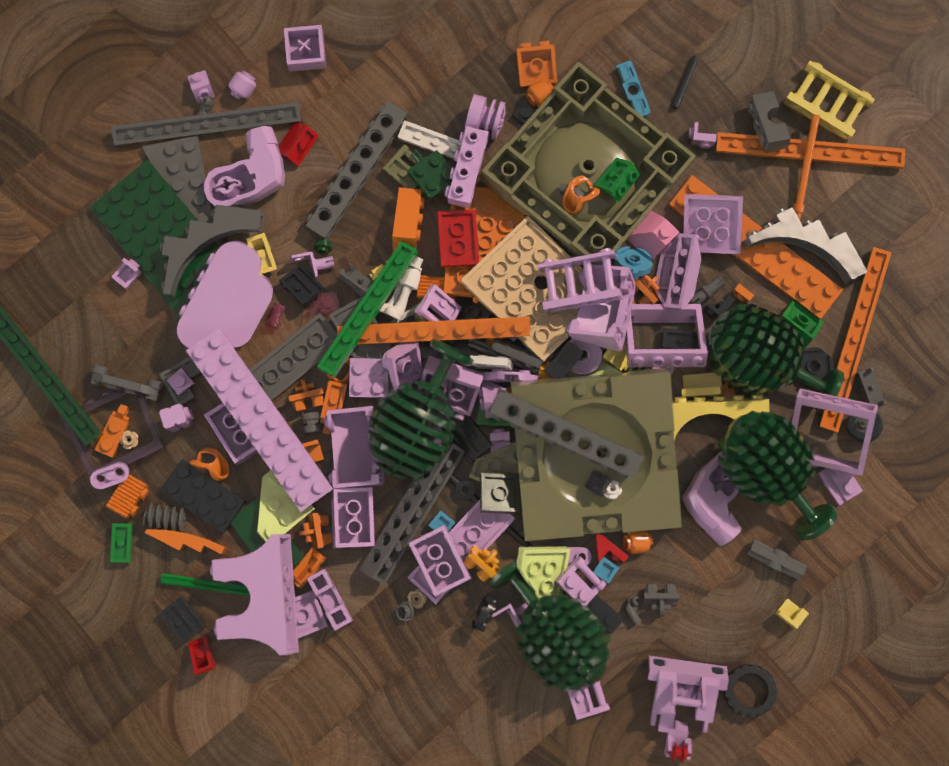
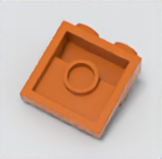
M540 41L537 46H531V43H521L520 47L516 48L520 87L533 85L540 80H544L547 83H558L554 44H550L549 41Z

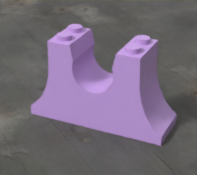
M291 534L271 535L263 546L245 556L212 560L210 573L213 576V580L222 582L240 581L246 585L250 592V604L244 613L228 615L216 620L214 633L217 636V640L234 638L254 639L269 645L279 655L299 652Z

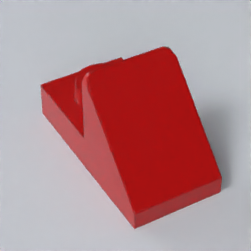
M601 533L595 534L598 563L607 552L611 553L609 557L616 563H619V561L624 563L629 556Z
M205 636L189 642L188 646L195 676L215 669L217 663L212 656L208 638Z

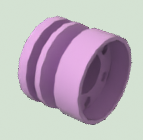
M474 94L467 115L465 130L466 126L476 129L483 128L484 131L488 132L492 131L491 140L496 141L504 124L506 102L501 101L498 109H496L497 100L493 99L490 107L486 106L487 97Z

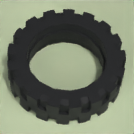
M744 664L735 667L734 670L728 673L727 691L723 690L724 699L735 713L744 717L754 718L764 715L775 704L777 695L776 682L773 680L772 675L763 667ZM746 674L757 675L763 680L766 687L764 700L755 707L741 705L734 695L735 683Z

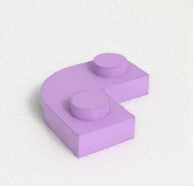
M492 369V372H484L483 380L496 383L537 380L538 376L532 375L531 371L527 370L510 372L503 371V369Z

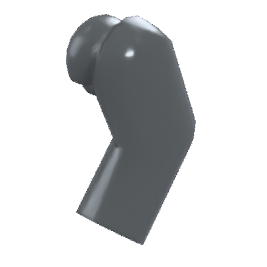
M204 96L201 99L197 115L209 113L214 106L212 97Z
M631 596L625 607V613L633 626L641 622L637 614V609L641 605V599L638 596Z

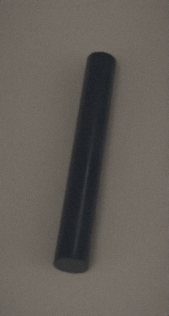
M692 56L672 103V107L675 109H679L699 60L697 56Z

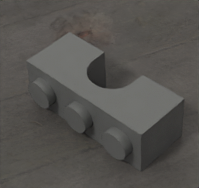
M774 91L752 95L750 103H748V112L753 116V126L759 133V143L763 146L765 153L787 149L791 139L785 123L775 124L769 120V118L776 117L779 109Z

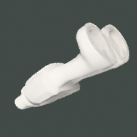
M417 256L414 258L396 285L392 298L388 303H384L380 312L399 321L402 320L409 294L412 290L418 289L422 271L420 266L423 259Z

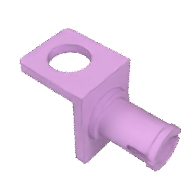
M307 252L290 257V263L309 259L312 276L316 280L318 278V270L334 268L332 256L315 259L313 252Z
M524 603L514 609L509 604L493 613L492 616L490 615L489 618L491 619L507 610L515 626L518 627L528 605Z

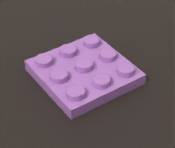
M685 194L684 234H695L698 236L700 252L741 254L743 196Z

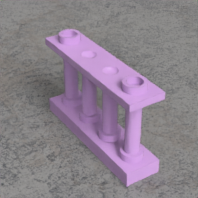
M606 248L599 250V253L558 261L549 259L542 261V264H537V268L541 272H546L549 292L548 301L543 302L544 311L552 313L623 300L621 289L614 286L610 259L617 258L615 251ZM603 261L607 288H605V291L597 292L594 286L591 263ZM584 265L587 291L584 295L576 293L572 266ZM564 268L568 295L567 298L559 299L556 293L553 270Z

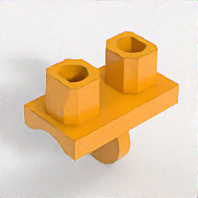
M475 544L470 548L469 554L464 560V564L469 569L476 565L481 568L477 575L483 582L493 578L500 568L496 565L499 560L495 557L497 554L495 549L488 551L484 548L481 551Z

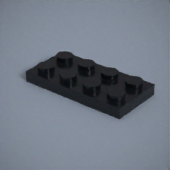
M184 459L180 461L160 490L222 533L227 531L246 502L193 465H190Z

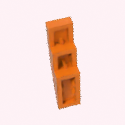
M152 529L145 531L146 534L179 551H183L186 545L201 553H204L206 547L223 555L227 550V547L188 533Z

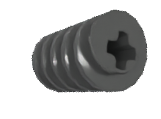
M150 503L144 513L143 526L146 527L149 524V527L153 528L156 525L158 529H161L164 525L165 530H169L172 527L173 531H177L179 528L180 532H183L186 524L184 508L181 507L178 513L176 506L169 511L168 505L165 506L164 510H161V504H158L156 509H154L153 503Z

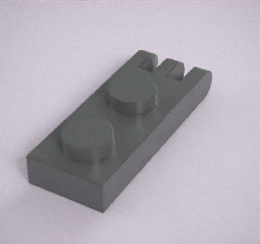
M498 338L493 342L492 349L507 355L506 357L510 360H520L525 362L524 364L530 368H540L542 360L538 359L531 351Z

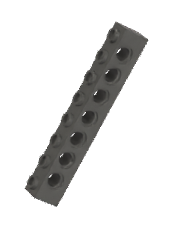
M388 101L386 105L381 106L378 111L379 116L375 121H371L367 128L369 131L359 139L357 143L358 148L355 152L352 151L347 158L348 163L345 167L342 166L336 175L338 178L334 183H330L326 190L328 193L324 199L320 198L316 205V211L314 214L311 213L306 219L307 230L321 239H329L401 130L404 120L407 121V112ZM384 121L392 123L389 127L382 126ZM375 136L381 137V141L378 143H374L371 140ZM363 152H370L371 156L369 158L361 157ZM354 167H359L361 169V171L358 174L351 173V170ZM345 182L351 184L347 190L340 188ZM333 198L340 199V203L338 205L330 204ZM327 213L330 215L327 221L320 220L322 214Z
M500 388L489 408V412L492 413L491 417L499 421L505 419L510 422V426L519 430L521 427L528 430V434L536 438L540 435L546 438L545 441L551 445L556 446L560 444L564 446L563 449L571 454L577 452L586 461L592 462L595 460L600 463V467L606 470L612 468L617 471L618 475L626 479L628 476L635 477L644 459L642 453ZM515 406L517 411L515 414L509 415L506 413L507 408ZM528 414L535 416L534 421L531 423L524 421L525 416ZM547 422L553 424L550 431L542 429L543 425ZM563 431L571 432L568 439L560 438ZM581 439L589 441L586 447L578 446ZM605 447L606 453L599 456L596 454L598 448ZM616 456H624L622 463H614Z
M444 441L450 448L446 453L438 451L444 456L439 463L431 461L436 467L431 471L425 470L423 476L413 479L375 542V546L372 547L359 569L383 585L390 578L408 548L409 543L414 538L465 453L464 450L452 442Z

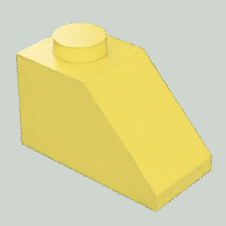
M624 348L622 351L607 349L602 361L619 371H622V369L626 371L628 368L626 350Z

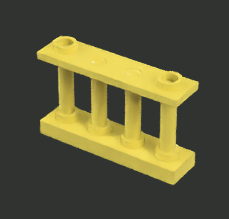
M809 61L804 69L809 72L797 93H789L784 104L811 120L813 114L820 115L819 125L848 142L856 131L852 128V124L864 105L869 108L875 99L868 92L860 91L823 69L821 64ZM816 76L825 83L814 101L809 103L804 100L803 96ZM831 86L841 91L830 111L824 112L819 106ZM847 96L856 100L857 103L846 121L841 122L836 119V114Z

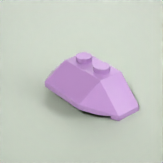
M678 233L675 239L661 252L656 274L659 279L655 282L660 289L655 292L665 308L683 310L694 297L701 264L698 236L695 234Z

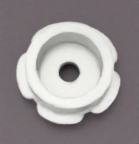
M612 480L604 496L608 499H616L622 492L619 483Z

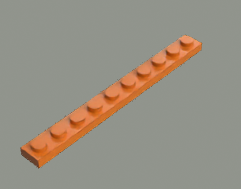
M718 132L715 153L804 160L808 140L790 139L787 149L765 153L763 146L759 143V136ZM815 141L811 161L903 169L905 167L906 149Z
M876 247L871 249L866 266L868 272L863 276L836 369L844 373V381L837 397L849 398L891 257V252ZM825 410L822 413L818 427L838 433L844 414Z
M530 317L370 324L358 344L431 341L432 338L441 341L531 336ZM337 326L338 334L344 326Z

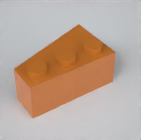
M399 187L392 235L393 252L401 241L415 249L417 241H420L421 230H418L419 225H422L423 214L420 213V210L424 209L425 197H422V191L419 189Z

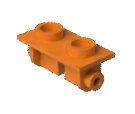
M312 547L293 570L294 584L299 588H303L308 582L307 578L314 575L327 558Z

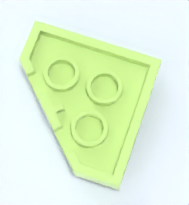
M271 470L262 477L257 533L265 542H267L271 535L286 534L315 509L310 505L300 512Z
M519 547L516 563L517 569L537 599L548 595H562L563 589L555 581L568 566L570 548Z

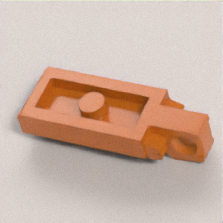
M328 381L320 416V423L324 424L323 434L331 436V431L328 427H325L324 416H327V411L343 409L348 384Z
M121 403L118 411H113L112 415H110L102 432L103 435L100 437L95 448L96 451L114 458L123 432L129 426L130 418L127 417L130 410L129 406Z

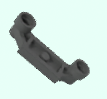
M93 364L91 371L93 375L90 384L102 386V383H105L107 388L118 390V387L125 389L126 393L136 395L137 392L146 394L145 398L157 401L159 390H162L163 382L148 379L147 386L109 376L107 375L109 368Z

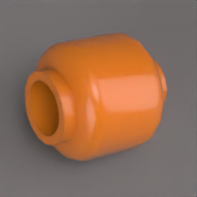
M540 80L527 89L526 98L532 107L536 106L539 108L554 91V87L550 82L547 83L544 80Z
M648 531L626 532V535L623 536L624 549L633 555L647 553L650 545L653 544V537Z

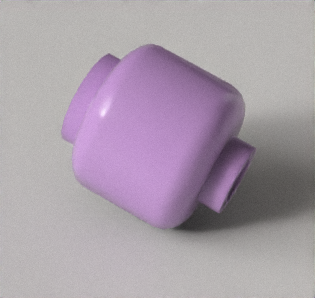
M244 70L236 72L228 84L232 90L230 94L239 100L241 97L249 98L257 86L255 78Z

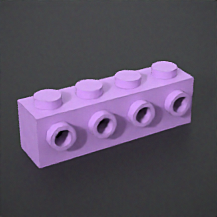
M466 126L465 132H461L459 143L462 144L461 149L456 151L454 161H457L456 168L452 167L450 179H452L451 186L447 185L445 196L448 197V204L470 209L489 138L488 131Z

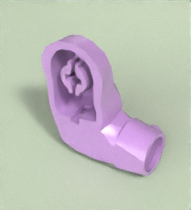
M261 126L251 129L246 133L248 154H250L248 159L238 161L232 165L214 168L208 173L204 182V193L208 201L214 206L234 207L256 203L283 188L285 181L283 159L272 127Z
M720 452L696 472L683 494L682 500L694 520L719 546H722L734 539L742 528L732 512L728 510V503L735 498L739 490L723 472V468L719 466L718 456L724 458L722 452Z

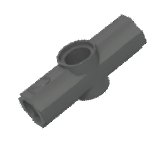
M755 539L751 542L746 553L752 558L765 563V566L777 572H783L797 580H801L806 571L807 565L789 557L787 553L777 548H771Z

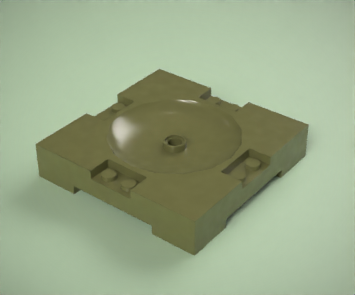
M578 61L514 137L485 166L481 172L480 181L523 216H529L573 257L599 253V250L606 248L617 253L653 208L658 205L691 166L696 155L667 132L665 134L611 92L604 81ZM616 157L634 163L640 175L620 202H615L610 194L600 191L597 197L583 203L580 212L570 214L565 211L562 204L564 194L559 192L560 184H569L571 180L582 175L591 182L592 187H595L596 182ZM588 165L592 170H586L584 166ZM585 182L577 185L584 193V196L591 193ZM603 261L593 262L591 264L603 265Z
M667 368L627 371L628 373L511 382L513 395L638 451L644 456L635 477L628 476L626 479L618 475L617 471L612 468L606 470L600 467V463L595 460L592 462L586 461L581 458V454L577 452L571 454L563 449L564 446L560 444L556 446L551 445L545 441L546 438L540 435L536 438L528 434V430L521 427L520 430L515 428L525 541L584 536V534L622 531L624 533L682 527L674 442L675 430L671 376ZM513 406V414H515L517 407ZM528 414L525 416L524 421L531 423L534 421L535 416ZM547 422L543 425L542 429L550 431L553 424ZM563 431L560 438L568 439L571 432ZM581 439L578 446L586 447L589 441ZM605 447L597 449L601 452V455L606 453ZM616 456L614 463H622L624 456ZM593 470H598L609 479L619 483L622 492L616 499H608L604 495L603 497L597 496L585 487Z

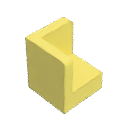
M786 599L775 614L792 628L797 629L809 613L803 608H799L789 599Z

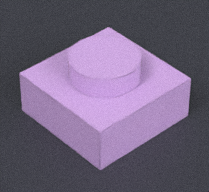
M182 368L167 379V382L179 396L194 385V382Z

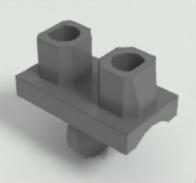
M647 584L642 603L643 605H651V610H659V616H664V610H671V605H678L680 594L677 593L674 584L664 585V593H657V585Z

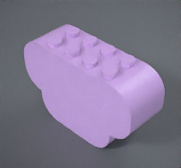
M230 241L222 245L216 254L211 253L206 262L209 267L207 270L203 269L197 279L200 282L198 287L194 286L188 296L191 299L189 304L185 303L178 314L181 316V319L177 325V334L180 341L188 348L218 328L222 330L233 347H240L246 344L252 337L271 301L273 288L269 279L259 273L262 266L259 253L241 241Z

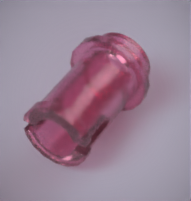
M274 303L271 315L267 318L268 326L273 328L281 326L280 320L286 308L284 305Z

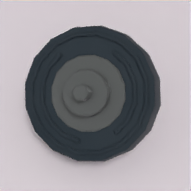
M876 413L870 442L876 440L883 430V421L878 413ZM850 415L848 431L856 441L864 443L869 419Z

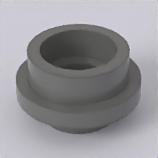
M402 602L397 607L396 614L400 620L410 621L414 617V608L409 602Z

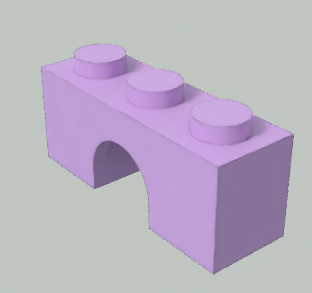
M326 569L307 578L315 595L322 603L326 611L325 614L334 630H338L354 621Z

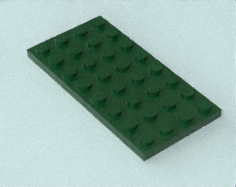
M147 159L89 208L128 256L140 265L138 267L179 319H181V316L178 315L185 303L189 304L191 299L188 296L194 286L198 287L200 282L197 279L203 269L207 270L209 267L206 264L211 253L216 254L220 246L215 241L194 257L180 279L175 297L163 294L161 285L166 277L164 270L165 262L169 258L163 256L160 251L161 241H164L165 236L187 239V225H190V220H198Z

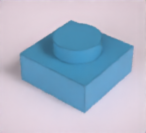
M440 510L428 526L436 530L446 525L449 531L456 522Z
M603 557L593 573L609 584L620 567Z

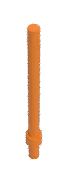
M816 114L812 115L796 203L793 204V209L799 220L801 213L804 212L805 205H803L820 119V115Z

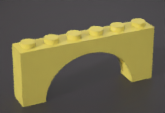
M763 394L760 396L752 395L749 398H744V395H733V398L713 396V399L697 396L694 397V400H686V397H676L675 401H672L675 430L674 440L682 426L697 416L722 414L736 420L739 416L748 414L750 411L758 413L762 411L769 412V399L764 397Z

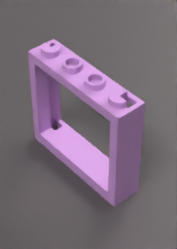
M632 304L625 336L627 366L706 367L708 352L701 304H687L683 310L665 308L662 304ZM632 323H696L699 349H634Z
M799 389L792 424L796 427V430L802 405L869 419L859 462L814 452V461L807 459L813 467L821 466L831 471H843L853 476H862L878 405Z

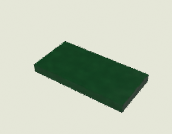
M260 497L239 511L231 523L251 552L256 551L266 543L257 533ZM291 539L294 568L303 559L304 555Z

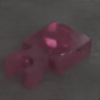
M337 291L319 294V300H313L311 303L314 304V307L311 310H307L308 314H314L317 310L321 309V314H326L340 309Z

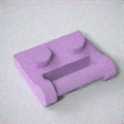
M434 284L430 285L422 302L415 309V313L423 316L428 321H440L427 310L430 307L445 321L455 320L461 306Z
M581 556L575 558L555 581L571 599H582L584 601L582 605L584 606L588 605L595 595L606 586V583L599 579L585 565ZM579 568L594 584L591 588L575 573L576 569Z
M600 681L593 685L599 704L597 707H593L588 688L579 691L568 690L576 720L610 709L609 704L605 701Z

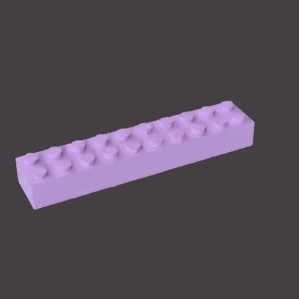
M220 328L186 350L300 512L333 489Z

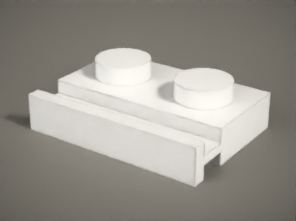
M470 355L474 359L472 366L475 369L513 371V363L507 357Z

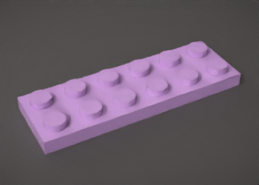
M479 500L449 533L464 561L474 544L481 551L484 548L488 549L516 518L511 514L480 513ZM420 565L407 577L435 604L449 591L447 590L434 596Z

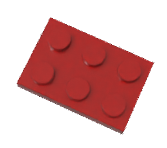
M476 209L438 211L441 268L475 267L479 263Z

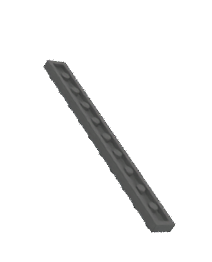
M298 101L111 126L114 145L297 122L301 121Z

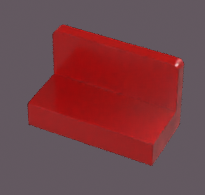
M294 122L278 147L281 156L286 157L294 165L299 166L319 135L309 126Z

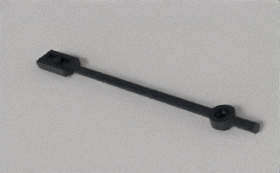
M451 474L448 480L456 487L457 496L462 500L470 499L476 504L480 498L475 494L474 485L470 481H460L455 475ZM463 487L469 488L467 494L462 493ZM511 525L505 529L522 547H534L530 542L525 541V538ZM597 594L588 603L592 610L591 612L598 617L599 623L603 624L611 634L623 622L624 618Z

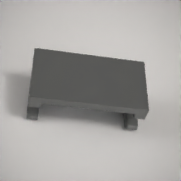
M349 263V270L347 272L344 269L339 272L342 283L359 296L364 297L373 281L358 271L353 264Z
M873 367L857 372L855 380L863 402L878 406L886 404L873 372Z

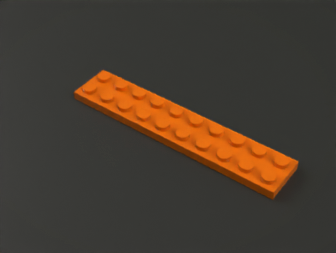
M692 175L668 206L684 217L685 194H718ZM743 214L741 254L733 255L792 300L794 299L817 318L821 319L843 291V288L783 243H763L745 249L742 242L747 238L746 235L754 230L759 232L763 229Z

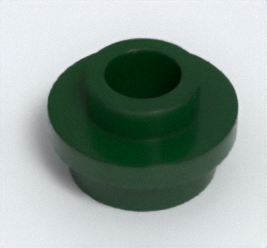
M317 239L313 246L314 250L321 255L332 252L333 248L331 241L327 239Z

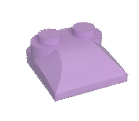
M402 342L388 350L382 357V365L385 369L389 370L393 388L398 392L401 391L397 387L398 385L405 382L411 385L414 383L413 381L422 378L423 368L418 342Z

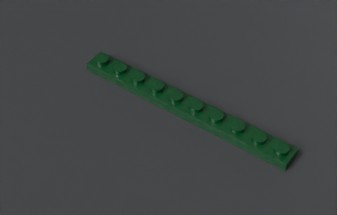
M0 304V338L82 442L89 447L103 433Z

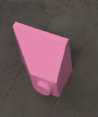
M651 211L627 241L635 248L638 247L647 251L652 256L653 261L675 239L679 231L666 218Z

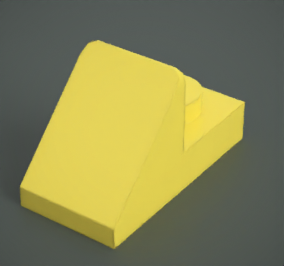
M265 233L246 238L248 245L254 248L260 255L262 266L259 273L263 274L277 269Z

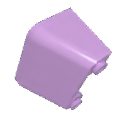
M591 264L595 290L597 292L605 291L607 287L603 265ZM611 266L614 286L621 289L623 300L579 307L577 319H572L568 323L567 333L572 339L613 351H622L635 294V281L630 267ZM584 267L583 271L579 273V282H582L583 286L582 295L586 294L587 291Z
M374 406L327 411V416H324L325 427L329 428L332 437L334 470H332V474H329L330 485H333V489L385 485L384 472L374 463L373 459L375 458L369 453L367 443L371 442L367 439V430L373 431L368 425L370 418L378 420L372 414L375 409Z

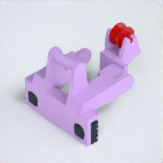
M649 656L647 664L648 680L657 681L650 725L655 726L657 714H659L658 731L667 733L665 755L668 758H672V762L680 759L681 763H683L684 760H690L692 743L691 738H687L688 723L674 720L675 706L695 707V720L703 721L702 733H707L708 724L713 723L718 691H727L729 681L727 666ZM677 683L699 686L697 699L677 697Z

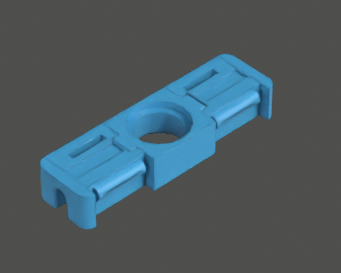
M627 61L617 65L615 71L618 70L620 75L621 87L627 102L641 116H644V118L648 117L651 110L632 62ZM634 86L638 89V93L631 95L628 93V88Z

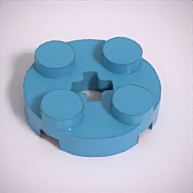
M630 246L620 248L616 253L617 258H615L614 266L630 267L634 279L650 273L653 258L644 249L636 247V250L630 249Z

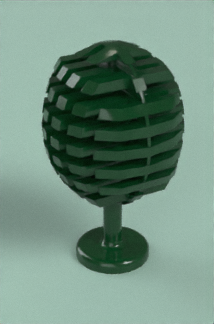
M754 303L747 305L738 304L728 312H723L711 324L706 338V343L709 342L706 362L709 363L715 359L712 362V371L717 376L722 375L721 378L724 381L730 382V384L737 388L740 387L746 393L751 392L753 396H760L763 393L771 394L773 391L787 386L795 378L815 389V392L832 396L838 395L844 381V373L839 369H833L821 380L801 369L804 355L800 358L799 356L802 352L801 346H803L804 339L800 336L795 340L797 328L791 323L787 324L788 321L782 317L778 318L777 314L771 311L768 312L769 310L762 306L756 308L758 305ZM813 407L815 410L819 412L825 411L824 409Z
M432 338L430 345L442 353L443 357L429 383L413 381L416 385L426 390H420L406 382L398 385L397 387L402 392L390 390L386 395L392 400L382 398L378 404L383 407V410L375 408L372 413L378 420L374 418L369 420L368 425L373 429V431L367 430V439L371 441L367 443L369 453L375 458L373 459L374 463L382 472L395 478L408 479L407 475L416 479L423 476L425 470L431 471L436 467L431 461L439 463L444 458L438 451L446 453L450 448L444 441L452 442L454 435L447 429L455 430V423L441 412L455 417L454 410L446 402L435 396L438 395L449 401L440 389V386L451 365L456 360L464 365L471 366L474 359Z
M750 411L748 414L739 416L725 429L727 431L725 438H720L717 442L718 447L722 448L721 452L722 456H724V458L718 456L719 466L723 468V472L744 497L761 505L775 504L779 507L787 503V501H793L803 514L796 525L795 532L804 541L819 537L835 523L838 511L833 505L821 504L812 508L801 494L808 487L806 486L808 484L806 479H812L816 474L815 470L811 469V463L807 460L814 461V454L809 444L796 430V427L789 422V419L770 412L762 411L758 413Z
M517 559L504 567L491 579L489 585L493 589H498L510 582L528 605L521 618L522 623L515 630L519 637L521 636V641L516 644L517 651H524L521 657L524 661L529 662L528 667L531 671L537 673L535 676L539 680L544 679L546 681L543 684L548 688L555 686L561 691H579L596 684L607 668V660L612 657L609 649H607V644L611 642L610 634H604L606 628L603 624L599 623L598 617L591 612L592 610L588 605H582L584 601L580 598L571 599L566 595H548L537 599L520 577V572L516 565Z

